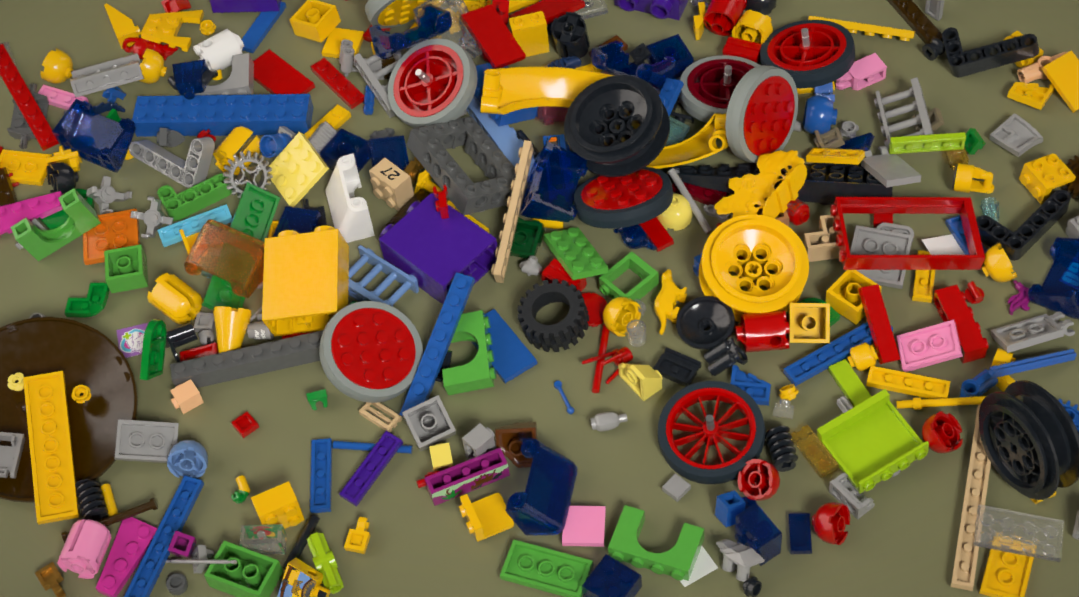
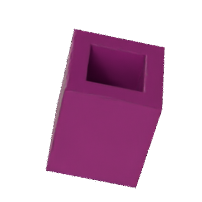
M175 531L168 551L170 554L190 559L197 540L193 536Z

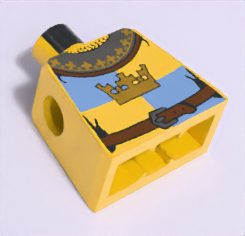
M294 558L287 564L277 597H329L330 590L321 586L323 580L322 573L298 558Z

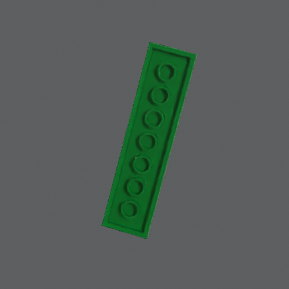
M246 183L202 301V306L213 311L216 306L232 307L235 309L242 308L265 243V238H267L281 197L253 184Z

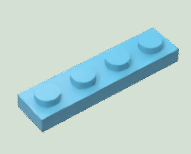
M227 204L157 231L163 246L167 247L183 241L179 231L183 229L185 237L198 232L202 234L231 223L233 219Z

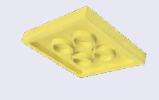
M301 132L292 139L268 166L272 168V171L269 172L273 175L271 181L288 205L293 208L329 169L306 136Z

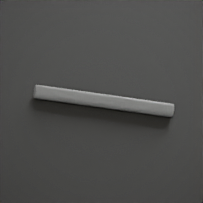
M672 168L668 171L670 177L680 193L688 200L691 210L704 232L709 234L712 232L710 225L676 170Z

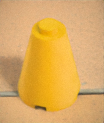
M225 306L214 307L213 314L218 353L240 349L252 316V310L244 308L235 309Z

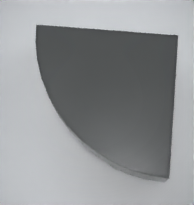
M385 128V130L378 132L376 130L370 135V139L386 146L395 134V131L392 128Z

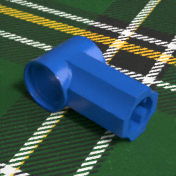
M985 369L973 379H967L962 383L959 397L981 396L998 383V379L992 378L988 373L989 370Z

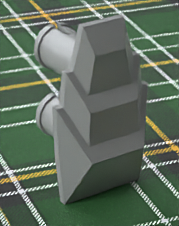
M728 539L716 542L720 552L724 554L722 569L732 572L736 568L735 564H737L736 579L745 582L749 580L750 567L765 561L753 548L741 543H735Z

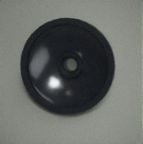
M703 296L688 302L679 312L676 321L677 332L682 341L692 348L702 350L712 349L722 341L727 340L735 327V317L731 307L713 296Z

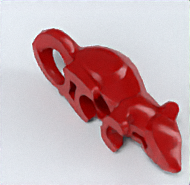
M138 37L126 38L122 44L125 52L138 53L139 58L142 60L147 48L158 52L164 58V61L178 50L177 46L171 48L169 44L162 45ZM129 42H135L131 47L127 45Z

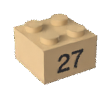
M382 159L369 170L374 195L378 199H383L390 208L400 211L414 196L410 175L388 159Z

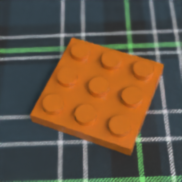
M137 208L98 215L101 223L83 234L85 265L105 262L104 251L140 245L139 219L130 218L131 211H137Z

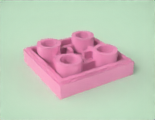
M564 506L562 546L604 547L606 507Z

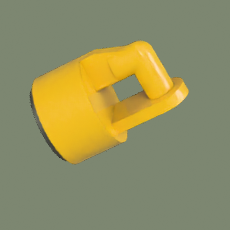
M958 163L955 167L952 189L964 193L973 191L989 194L994 191V185L992 184L994 175L992 172L974 167V165ZM972 178L984 179V181L972 180Z

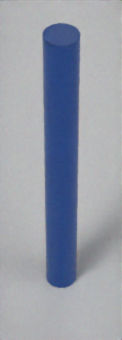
M333 441V449L371 451L376 443ZM401 445L396 453L412 454L413 446Z

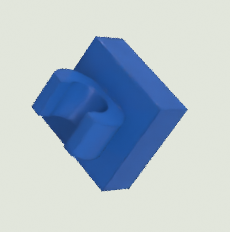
M116 86L106 89L102 96L107 98L108 102L114 103L117 98L123 100L126 93Z

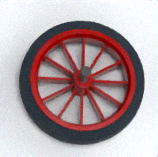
M703 381L681 389L666 403L658 423L659 447L669 466L682 477L701 484H722L737 479L739 471L743 470L747 465V461L760 457L765 441V423L757 403L741 388L721 381ZM716 400L713 415H706L702 401ZM720 401L733 405L716 422ZM699 402L705 422L698 419L687 408ZM737 409L745 416V418L724 424ZM683 413L698 426L676 423V421ZM747 424L750 427L749 435L728 432V430ZM674 429L695 433L677 440L673 439ZM724 438L746 441L747 444L742 451H739ZM699 440L685 456L677 448L678 446ZM718 443L723 444L737 456L724 463ZM704 444H707L702 464L690 460ZM715 445L721 464L706 465L710 446Z

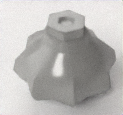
M530 256L529 259L521 262L519 265L522 272L527 273V276H537L543 271L536 256Z

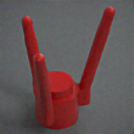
M623 347L583 360L581 363L587 364L612 356L601 362V365L604 366L614 361L618 366L620 363L632 361L633 355L628 347ZM619 368L606 380V384H609L619 374Z

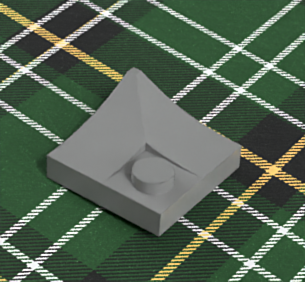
M1015 113L990 134L991 141L1017 157L1043 142V137L1040 133Z

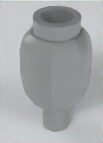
M602 412L596 414L594 418H590L592 430L603 432L615 429L621 422H626L628 419L626 413L618 415L615 412Z

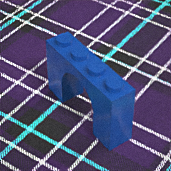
M490 63L476 66L477 87L474 96L480 103L483 93L484 71L493 69ZM538 107L524 108L504 115L488 114L500 127L535 119Z

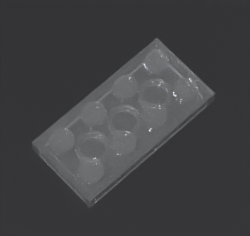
M979 504L976 513L973 545L1060 562L1062 558L1064 520Z

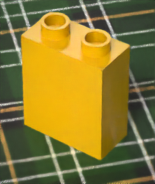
M323 225L316 227L314 232L299 234L296 231L285 230L281 231L278 237L265 238L262 321L274 337L324 330L330 319L341 309L348 306L349 246L339 229Z

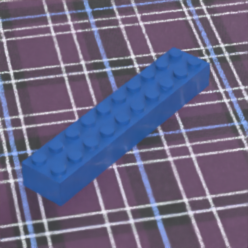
M310 94L194 95L193 99H187V95L137 96L131 123L137 137L157 136L160 128L175 130L183 136H198L202 130L207 131L208 129L211 131L210 135L228 136L234 128L239 126L252 130V135L277 134L280 126H285L296 134L299 132L305 134L311 128L314 107Z

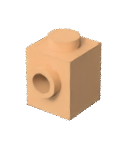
M191 379L170 390L173 396L170 399L175 409L179 408L183 414L204 403L200 392Z

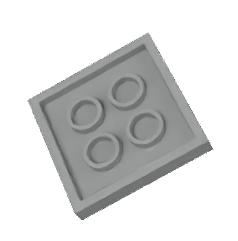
M856 225L850 255H910L913 235ZM857 270L878 285L898 289L903 288L906 270Z

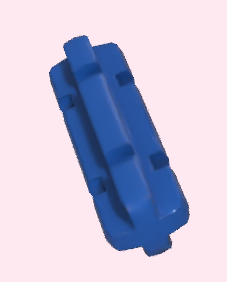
M366 85L363 111L365 115H372L375 96L369 86Z

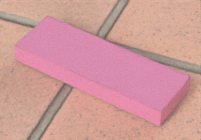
M44 84L38 91V94L47 96L49 105L68 111L70 109L78 114L82 112L89 102L87 97L80 96L75 98L74 93Z

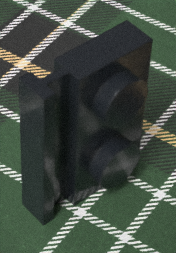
M666 347L665 352L660 356L653 369L658 370L662 377L687 387L692 383L697 375V371L701 368V362Z

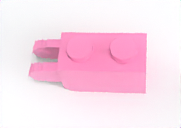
M876 53L865 56L855 61L849 71L836 80V88L843 90L851 87L853 90H861L886 79L887 66Z

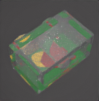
M283 524L241 525V547L263 555L286 553L287 534Z

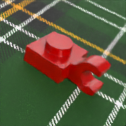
M443 185V190L440 192L434 186V197L439 199L435 201L436 211L441 213L442 219L449 218L447 186Z

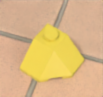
M620 363L618 365L619 376L643 401L662 389V375L650 365Z

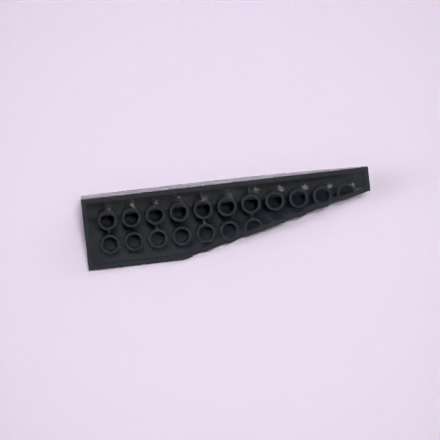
M861 162L859 165L804 163L807 168V176L804 185L798 191L797 199L802 202L829 205L834 204L836 197H892L893 187L886 188L861 166ZM757 163L738 164V167H729V164H721L719 168L703 165L698 169H695L694 166L669 167L666 174L671 178L668 171L674 168L684 183L734 194V191L729 188L730 178H742L746 174L758 175L760 171ZM785 168L781 169L782 175L786 176L787 170ZM783 180L778 181L774 188L776 189Z

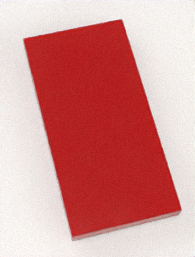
M542 0L509 15V18L543 11L546 23L549 24L555 18L558 19L560 16L566 15V12H575L584 8L585 1Z
M492 4L461 14V20L493 69H499L526 58L525 53Z
M270 49L253 61L254 80L271 94H307L315 88V84Z

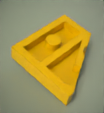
M1015 82L1008 91L1007 97L1042 110L1054 92L1055 87L1052 84L1049 85V88L1038 87V83Z

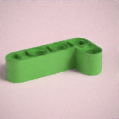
M220 173L179 194H176L169 185L160 187L157 194L168 217L173 218V221H179L231 195L232 189L228 190L226 188L228 184H225L223 180L228 177Z

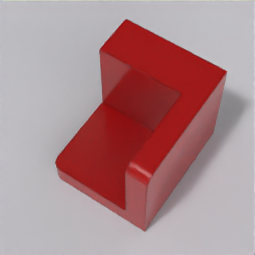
M188 0L161 1L166 13L180 12L191 8Z

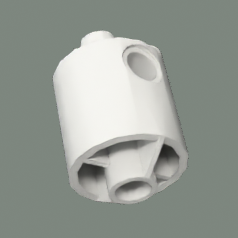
M225 29L193 46V50L197 56L199 55V62L203 69L224 70L232 65V55L243 54L242 48L244 44L237 34Z

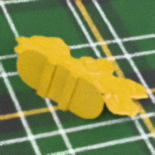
M780 150L771 154L760 155L757 161L760 173L758 175L746 174L742 178H730L729 188L734 191V194L723 197L715 204L716 213L718 215L733 213L732 218L741 215L757 214L758 210L763 209L762 215L775 219L780 212L784 213L788 209L787 204L791 200L795 201L797 199L798 191L805 183L807 168L804 165V159L798 156L797 150H790L788 152ZM785 168L787 170L786 176L782 175L781 169ZM783 180V181L779 184V186L775 189V188H774V185H775L778 181Z

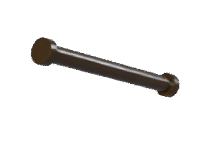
M151 498L147 503L99 520L98 522L104 526H109L148 510H157L158 504L155 498ZM66 531L61 533L64 543L69 535V532L67 533Z

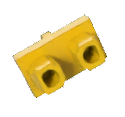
M63 145L59 146V152L53 153L54 157L46 158L47 164L51 162H64L70 165L74 172L80 171L82 158L78 151L65 150Z

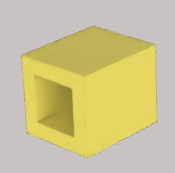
M438 443L429 447L434 471H443L454 466L449 443Z

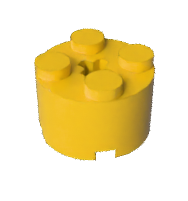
M747 10L734 26L732 37L763 44L773 32L772 20L768 15Z

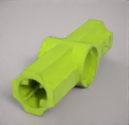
M313 533L307 538V543L313 555L312 559L316 570L323 574L322 581L324 587L329 589L332 594L338 593L344 586L337 570L338 566L332 550L330 551L323 533Z

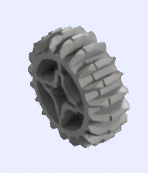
M248 150L246 156H244L243 151H240L241 157L238 158L234 154V161L228 159L231 165L224 166L228 172H223V176L228 178H225L223 181L225 184H228L226 186L228 190L232 189V195L238 192L237 197L241 198L244 188L237 185L247 182L265 191L268 190L265 184L271 185V182L267 179L273 178V175L269 173L272 171V168L267 167L269 162L267 160L263 161V155L258 157V153L254 152L251 156V152ZM254 162L258 165L256 167H246L243 163ZM239 166L240 174L236 177L237 179L233 180L234 171ZM243 169L251 175L252 182L249 178L244 177L245 172ZM262 170L261 180L257 184L255 182V177L259 174V171Z

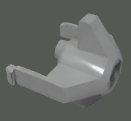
M103 176L100 188L97 189L96 186L87 189L86 196L94 199L99 205L100 214H107L113 212L112 209H109V203L132 199V192H116L110 186L111 177Z
M151 196L147 199L151 201L149 210L145 213L131 211L130 218L143 220L147 225L146 234H141V237L146 239L148 237L155 238L158 227L163 224H173V218L165 217L161 211V200Z

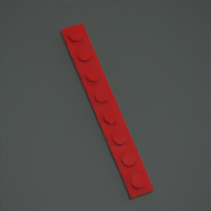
M1 44L0 76L41 149L44 151L59 144L58 139L7 50Z

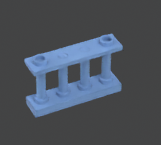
M361 245L358 247L361 258L349 269L348 295L358 302L375 301L393 307L408 289L415 293L419 292L418 281L413 275H408L377 256L371 249H366ZM366 262L374 266L360 282L355 283L350 279ZM380 271L388 275L374 291H368L364 288ZM394 280L402 284L388 300L379 298V295Z

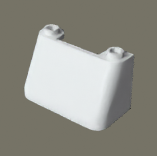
M354 154L345 155L338 159L325 189L334 228L339 229L347 243L375 236L366 200L354 195L357 187L362 188Z

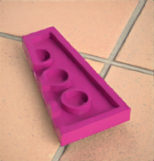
M59 191L0 206V235L6 232L12 233L11 227L26 217L30 221L39 217L43 219L63 210L58 199L63 195L62 192Z
M133 517L122 520L96 586V590L99 593L108 597L118 596L143 559L158 528Z

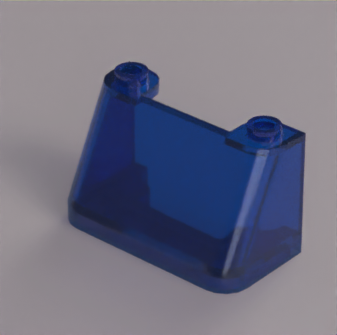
M427 4L422 6L424 10L422 16L417 17L418 26L405 32L390 34L388 30L383 31L378 25L370 27L369 31L376 55L381 59H389L408 51L426 40L438 38L451 28L452 19L450 12L435 5Z
M614 41L592 49V64L607 74L639 77L650 83L657 91H661L666 78L673 79L674 57L666 56L663 61L652 65L647 63L637 65L629 62V53H625L622 50V42Z
M75 99L52 132L65 150L78 151L82 159L118 173L125 160L136 127L135 123L129 118L116 122L95 113L89 102Z
M547 141L533 163L520 215L527 218L560 222L573 221L577 214L575 205H573L574 194L578 180L587 173V160L581 158L576 153Z
M1057 237L1050 247V255L1054 263L1043 285L1033 284L1029 288L1028 297L1034 304L1055 312H1062L1065 316L1079 320V239Z
M523 439L521 452L526 458H533L525 492H517L511 495L505 511L526 536L559 534L566 524L577 476V466L572 460L537 439Z

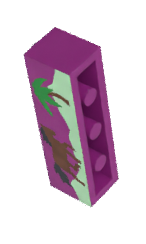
M498 448L424 479L432 502L436 506L510 476L504 454L501 448Z

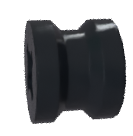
M934 38L930 41V44H925L922 47V52L928 60L933 61L938 55L945 52V47L939 39Z

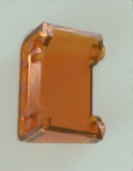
M209 219L203 225L184 263L185 271L190 275H199L202 270L230 282L234 294L248 299L263 281L265 243Z

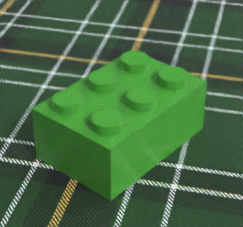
M224 540L213 560H237V564H210L204 577L209 587L235 597H270L283 574V570L279 560Z

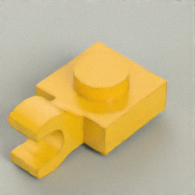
M359 517L356 530L349 529L344 545L346 551L365 554L371 536L367 532L370 524L367 522L368 518Z

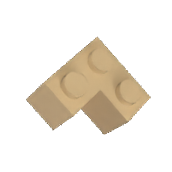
M820 216L819 232L804 233V246L809 262L839 258L840 249L836 246L837 232L833 230L834 216Z

